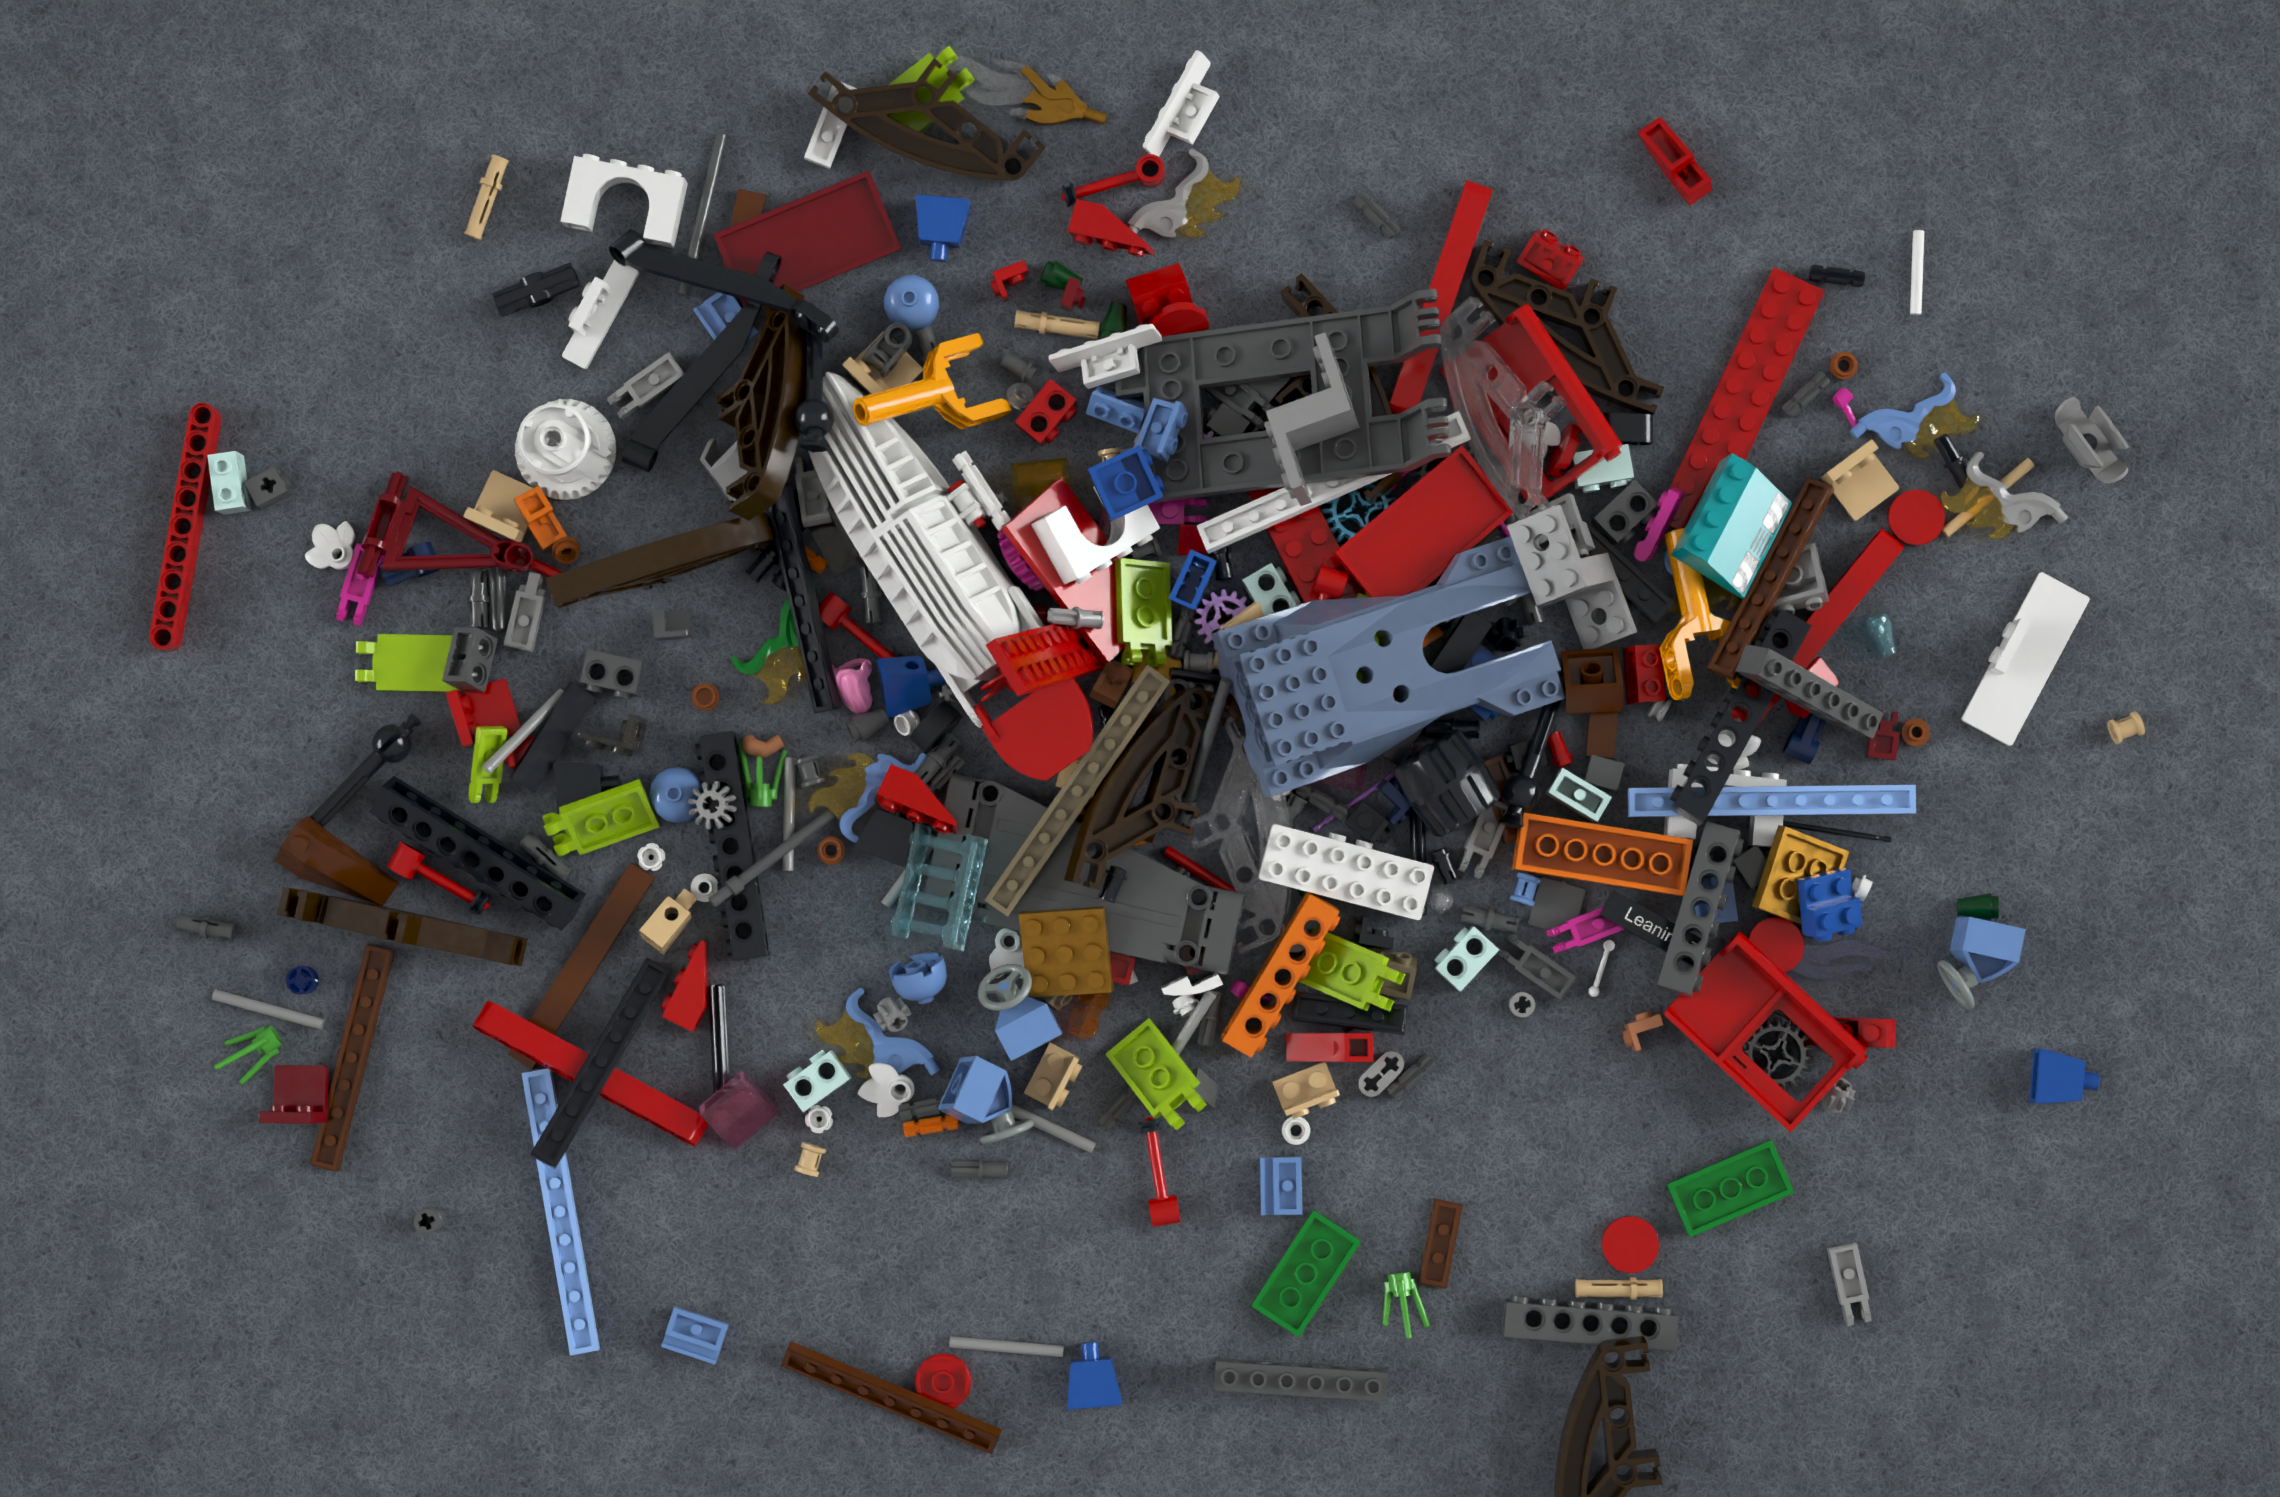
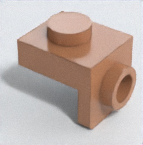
M1114 659L1105 663V667L1089 697L1115 709L1128 685L1133 669L1122 665V663Z
M1651 1010L1636 1014L1635 1021L1625 1023L1626 1030L1622 1031V1036L1626 1047H1631L1632 1051L1635 1052L1640 1051L1641 1046L1637 1033L1662 1026L1663 1022L1660 1014L1652 1015Z

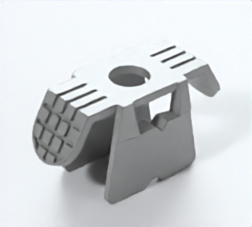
M2071 397L2065 400L2055 412V422L2064 434L2062 439L2066 447L2080 466L2089 468L2095 478L2101 482L2114 483L2122 479L2128 473V467L2125 463L2118 460L2111 450L2128 449L2129 446L2118 429L2100 406L2097 405L2090 417L2087 418L2081 410L2080 401L2077 398ZM2084 434H2091L2095 437L2096 447L2094 450L2083 437Z
M711 438L701 455L700 461L729 501H736L737 499L726 494V487L747 473V471L739 466L737 441L711 467L710 463L718 443L717 439ZM768 509L763 511L766 514L769 513Z

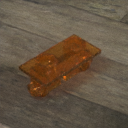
M1110 993L1080 994L1077 1001L1086 1006L1084 1010L1074 1007L1066 1024L1069 1026L1067 1031L1089 1041L1090 1037L1098 1029V1019L1102 1010L1110 1002Z

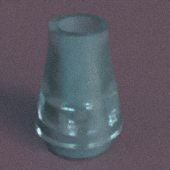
M1887 613L1867 618L1865 620L1867 625L1865 630L1878 649L1880 657L1897 652L1892 618H1888Z

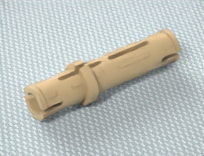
M491 155L485 177H481L479 182L482 185L467 228L464 231L465 235L478 240L482 239L497 191H501L503 186L500 183L509 162L507 159Z
M1016 310L1014 328L1039 331V334H1045V332L1058 333L1098 340L1100 326L1098 321L1047 315V312L1044 311L1040 314Z
M1630 1277L1629 1280L1575 1279L1576 1298L1630 1297V1300H1637V1297L1662 1298L1663 1283L1662 1279L1637 1280L1636 1277Z

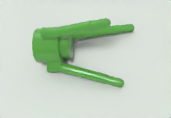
M740 741L738 743L746 786V798H749V806H772V799H777V789L784 768L787 750L784 749L781 752L771 789H769V783H763L762 757H757L756 783H753L752 786L746 752H744Z
M262 1026L253 1032L225 1041V1046H229L254 1038L251 1045L215 1064L214 1068L218 1070L255 1049L260 1054L265 1052L266 1054L240 1079L239 1083L241 1085L245 1084L271 1057L280 1053L278 1047L282 1045V1041L272 1026L267 1028Z
M1410 1272L1388 1274V1282H1384L1385 1298L1382 1324L1383 1326L1388 1325L1391 1292H1393V1297H1400L1405 1335L1407 1339H1411V1327L1406 1296L1410 1295V1290L1424 1326L1426 1328L1430 1326L1416 1288L1415 1278L1411 1279Z

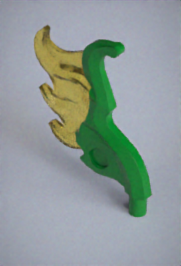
M788 598L781 610L780 633L778 637L769 638L754 659L748 663H742L736 656L731 658V662L741 673L755 675L767 684L769 697L763 700V703L775 704L784 698L789 678L793 674L798 675L799 683L805 677Z

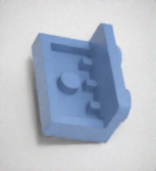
M1097 386L1096 390L1092 392L1086 411L1087 415L1137 434L1139 433L1145 420L1143 402L1132 398L1118 400L1116 392Z
M1153 398L1135 447L1140 445L1142 450L1145 448L1148 450L1151 458L1168 462L1170 454L1173 455L1177 449L1179 430L1185 427L1188 419V413L1183 403L1176 401L1174 404Z

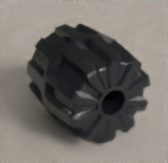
M1458 729L1450 730L1448 733L1439 736L1432 743L1423 746L1420 751L1410 755L1405 761L1398 764L1393 771L1410 806L1436 837L1445 836L1468 823L1496 803L1501 796L1500 790L1484 760Z

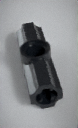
M570 262L545 273L535 272L521 278L520 283L494 292L492 295L500 315L504 317L527 307L535 308L547 304L553 300V297L580 287V283Z

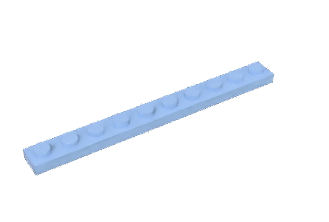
M1916 785L1723 787L1708 816L1915 814ZM1675 787L1628 788V817L1681 816L1670 810L1673 801L1669 798ZM1691 787L1695 795H1704V787Z
M549 1069L521 1073L534 1147L558 1108L553 1074ZM565 1152L556 1169L536 1159L570 1356L600 1350L567 1155Z

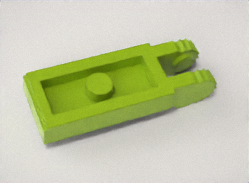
M503 726L476 727L471 783L469 784L468 792L471 803L480 802L483 784H485L486 801L488 803H495L497 800L504 761L491 774H488L482 766L506 743L507 729Z

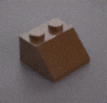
M1618 647L1561 651L1566 714L1623 711V680Z

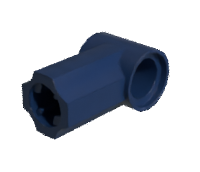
M424 542L409 548L407 553L402 556H432L436 554L431 542ZM440 569L381 571L387 585L391 587L416 576H427Z
M1812 713L1806 718L1800 717L1795 731L1793 730L1786 741L1783 754L1808 765L1811 764L1820 744L1818 740L1826 721Z

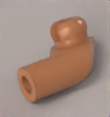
M779 734L766 742L754 738V735H746L741 741L744 752L748 755L761 756L762 758H766L785 747Z

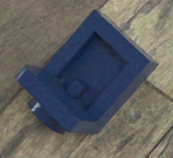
M1383 779L1376 788L1396 806L1386 818L1392 825L1396 822L1400 824L1410 814L1409 808L1411 806L1395 780L1390 783Z

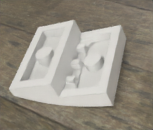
M1213 973L1191 984L1187 974L1161 986L1164 995H1191L1214 989L1223 985L1218 973Z

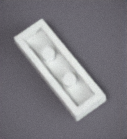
M843 83V84H844L845 86H847L850 90H852V89H857V88H855V87H852V86H850V85H847V84ZM833 85L827 97V100L830 102L838 94V90ZM844 96L840 98L838 107L842 112L848 113L853 108V102L849 97ZM823 107L804 159L830 169L847 124L825 107Z

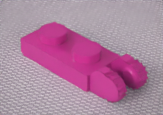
M1675 487L1669 489L1668 492H1663L1657 504L1661 508L1656 517H1651L1645 528V531L1648 532L1645 540L1638 542L1636 545L1635 559L1645 562L1653 558L1680 506L1685 491Z
M1189 498L1147 504L1158 525L1179 526L1206 522V517L1202 515L1184 516V506L1202 508L1207 506L1206 499Z
M357 543L340 594L341 601L336 619L342 622L345 620L351 600L358 603L353 617V624L360 627L363 623L367 606L370 605L380 573L379 564L383 562L385 555L380 557L374 577L364 578L363 575L357 574L364 553L362 545Z
M1600 907L1569 919L1564 924L1548 929L1546 933L1548 937H1553L1566 930L1570 931L1573 940L1561 942L1552 947L1554 953H1558L1574 946L1586 945L1624 929L1599 916L1603 908Z

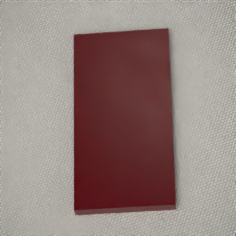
M869 170L713 234L727 268L756 275L762 258L767 251L781 256V264L773 284L777 287L785 284L797 292L902 250ZM740 299L744 307L747 300Z

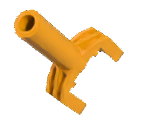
M979 333L940 343L932 351L928 352L923 366V380L857 398L853 404L854 417L860 425L864 426L933 406L944 420L961 430L1001 418L1011 413L1012 409L1008 400L1002 398L966 408L964 405L966 403L965 399H958L946 368L950 367L949 361L968 356L969 352L984 345Z
M1685 528L1676 529L1664 535L1682 614L1676 628L1667 634L1659 648L1668 690L1674 700L1688 699L1694 685L1685 643L1693 641L1694 636L1708 634L1709 641L1718 639L1720 644L1731 623L1710 613L1702 574L1671 556ZM1736 677L1735 681L1727 678V681L1736 689L1740 679ZM1745 686V690L1750 689L1752 686Z

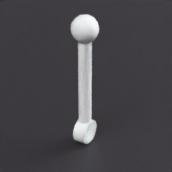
M1607 940L1603 944L1605 950L1594 984L1588 991L1592 997H1596L1600 993L1598 987L1610 951L1615 948V943L1612 940Z

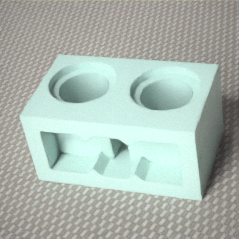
M237 451L207 455L215 511L223 515L251 511L249 491L244 483L247 480L244 455Z
M1272 563L1242 580V584L1253 603H1260L1264 616L1275 613L1272 605L1276 601H1284L1288 605V609L1301 605L1294 591L1289 593L1284 585L1287 582V578L1281 568H1274ZM1270 577L1274 581V587L1269 591L1262 590L1258 585L1260 578Z
M1474 926L1469 930L1464 927L1454 937L1457 943L1449 951L1447 948H1444L1434 959L1438 963L1434 969L1459 992L1499 951ZM1472 938L1477 939L1481 943V950L1476 955H1471L1466 949L1467 942ZM1452 959H1457L1462 965L1461 972L1456 976H1452L1447 971V964Z
M821 1050L809 1059L812 1063L804 1070L799 1066L786 1076L789 1081L783 1085L802 1112L810 1109L852 1078L832 1050L828 1053ZM825 1062L831 1063L835 1068V1074L831 1079L824 1078L821 1075L820 1068ZM801 1079H806L811 1083L812 1090L809 1095H802L798 1092L797 1084Z

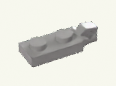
M529 572L527 585L521 584L519 591L516 590L504 646L533 652L546 599V590L541 589L544 575Z

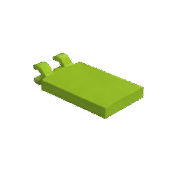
M950 46L946 47L936 57L942 63V67L940 69L935 67L927 80L936 89H939L949 78L946 73L948 71L946 67L958 59ZM928 53L889 85L916 82L934 57L931 53ZM967 68L957 74V78L940 98V102L955 100L957 103H960L965 99L960 91L975 81ZM921 87L917 92V98L921 103L926 104L931 101L932 92L927 87ZM920 110L889 114L891 118L920 132H923L934 123Z
M1127 558L1115 560L1118 644H1125L1121 658L1122 665L1133 666L1134 663H1141V650L1149 651L1146 657V665L1148 664L1152 668L1166 665L1167 656L1165 648L1172 646L1171 600L1168 599L1171 594L1170 563Z
M377 634V642L356 641V653L373 654L372 670H355V681L376 683L377 691L450 692L456 690L457 688L442 681L453 635Z
M640 779L559 807L560 814L548 813L542 816L546 824L544 829L548 836L562 830L566 832V834L560 833L552 837L555 843L554 849L558 856L566 855L576 849L579 855L660 827L659 820Z
M1313 927V930H1312L1311 933H1314L1315 931H1317L1318 928H1317V927ZM1327 932L1323 938L1326 943L1318 956L1313 955L1308 963L1311 968L1303 981L1299 979L1298 982L1365 1011H1368L1370 1004L1390 1011L1394 1001L1379 995L1385 979L1401 985L1406 974L1387 967L1390 958Z
M1150 1018L1106 1053V1056L1156 1120L1163 1115L1175 1130H1178L1185 1124L1175 1111L1183 1102L1187 1100L1198 1112L1207 1106L1206 1102L1194 1089L1200 1084L1199 1080Z

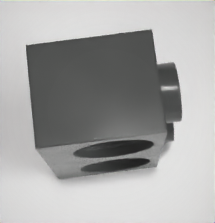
M1634 480L1591 522L1613 545L1619 541L1625 544L1636 533L1632 528L1639 522L1645 525L1656 514L1653 509L1658 503ZM1637 498L1642 501L1643 510L1641 512H1635L1631 509V499ZM1616 517L1622 521V531L1611 529L1609 525L1610 518Z
M455 627L442 681L462 692H485L498 639L479 628Z
M587 649L580 682L587 685L586 690L603 694L604 689L615 691V697L630 700L631 695L639 696L646 663L640 660ZM598 665H603L606 671L605 676L600 680H595L592 676L593 669ZM625 671H631L633 674V681L628 686H622L620 683V676Z

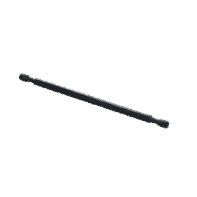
M1783 821V826L1891 842V837L1888 836L1881 837L1868 833Z

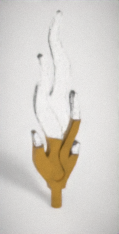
M912 47L909 48L910 54L917 61L924 57ZM957 56L958 59L946 67L948 70L957 72L967 68L974 79L982 85L974 86L970 84L962 91L980 103L995 106L1027 104L1041 109H1010L1009 115L1013 117H1021L1040 125H1057L1076 120L1083 121V118L1105 125L1108 114L1088 108L1087 104L1082 102L1071 87L1061 78L1051 73L1047 74V79L1056 89L1054 90L1035 71L1015 61L993 60L997 67L1015 71L1017 74H1003L990 70L967 56Z

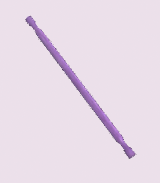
M1394 772L1385 777L1384 780L1391 781L1394 779ZM1381 781L1347 803L1346 805L1349 809L1378 790L1376 787ZM1331 814L1323 822L1312 827L1313 831H1318L1323 825L1328 824L1336 817Z

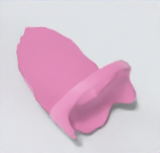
M863 658L854 659L844 663L839 668H835L832 664L837 691L844 705L856 714L867 713L873 701L870 690L871 686L868 682V677L872 671L871 661ZM855 666H861L859 670L851 669Z

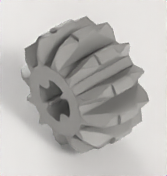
M714 781L712 790L707 782H703V793L696 788L693 789V793L698 796V799H688L689 804L696 805L697 807L691 809L689 815L700 814L696 818L695 823L700 825L706 819V829L710 830L712 828L713 820L717 828L721 829L723 828L721 818L727 822L732 821V818L726 814L727 811H737V807L728 806V803L736 800V796L730 795L725 797L730 788L724 786L719 791L720 783L718 781ZM710 798L714 801H719V807H715L718 809L716 812L706 809V804H710L708 802Z

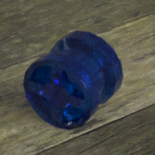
M298 966L288 972L286 984L288 989L295 994H309L317 989L319 976L311 967Z

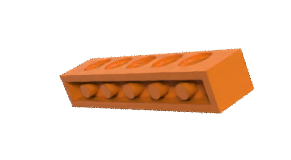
M1306 892L1220 1035L1223 1042L1251 1058L1255 1052H1261L1266 1044L1267 1038H1265V1035L1269 1028L1274 1029L1281 1019L1282 1014L1279 1012L1284 1003L1288 1005L1295 996L1296 990L1294 987L1299 979L1303 981L1311 968L1308 964L1313 955L1318 956L1326 943L1323 938L1328 930L1332 932L1336 928L1340 920L1338 916L1340 911L1336 906L1311 892ZM1309 920L1319 922V927L1314 933L1304 931V925ZM1302 945L1304 953L1300 957L1295 958L1289 955L1292 946ZM1287 969L1290 972L1289 978L1283 982L1275 980V974L1278 970ZM1266 993H1271L1275 996V1001L1269 1006L1260 1004L1261 997ZM1258 1018L1261 1023L1257 1029L1249 1030L1245 1027L1247 1020Z

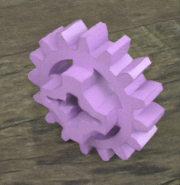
M1223 589L1220 597H1217L1212 592V600L1210 602L1206 599L1201 601L1205 608L1196 610V613L1202 617L1195 620V625H1202L1197 634L1198 636L1204 634L1207 636L1204 644L1207 645L1213 641L1211 634L1220 631V627L1224 625L1218 624L1221 619L1219 609H1221L1226 617L1231 616L1233 618L1247 608L1244 605L1247 599L1245 596L1238 600L1236 599L1237 591H1233L1231 596H1227L1225 589ZM1222 602L1232 603L1239 608L1234 610L1226 608ZM1213 607L1216 613L1215 617L1209 623H1206L1207 614Z

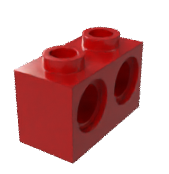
M1049 379L1016 419L1015 426L1042 447L1045 442L1050 445L1060 432L1057 430L1059 425L1063 421L1068 423L1076 414L1077 409L1075 406L1077 405V400L1052 379ZM1056 397L1065 401V406L1058 411L1049 407L1050 401ZM1037 419H1042L1047 423L1046 429L1042 432H1035L1031 428L1032 423Z

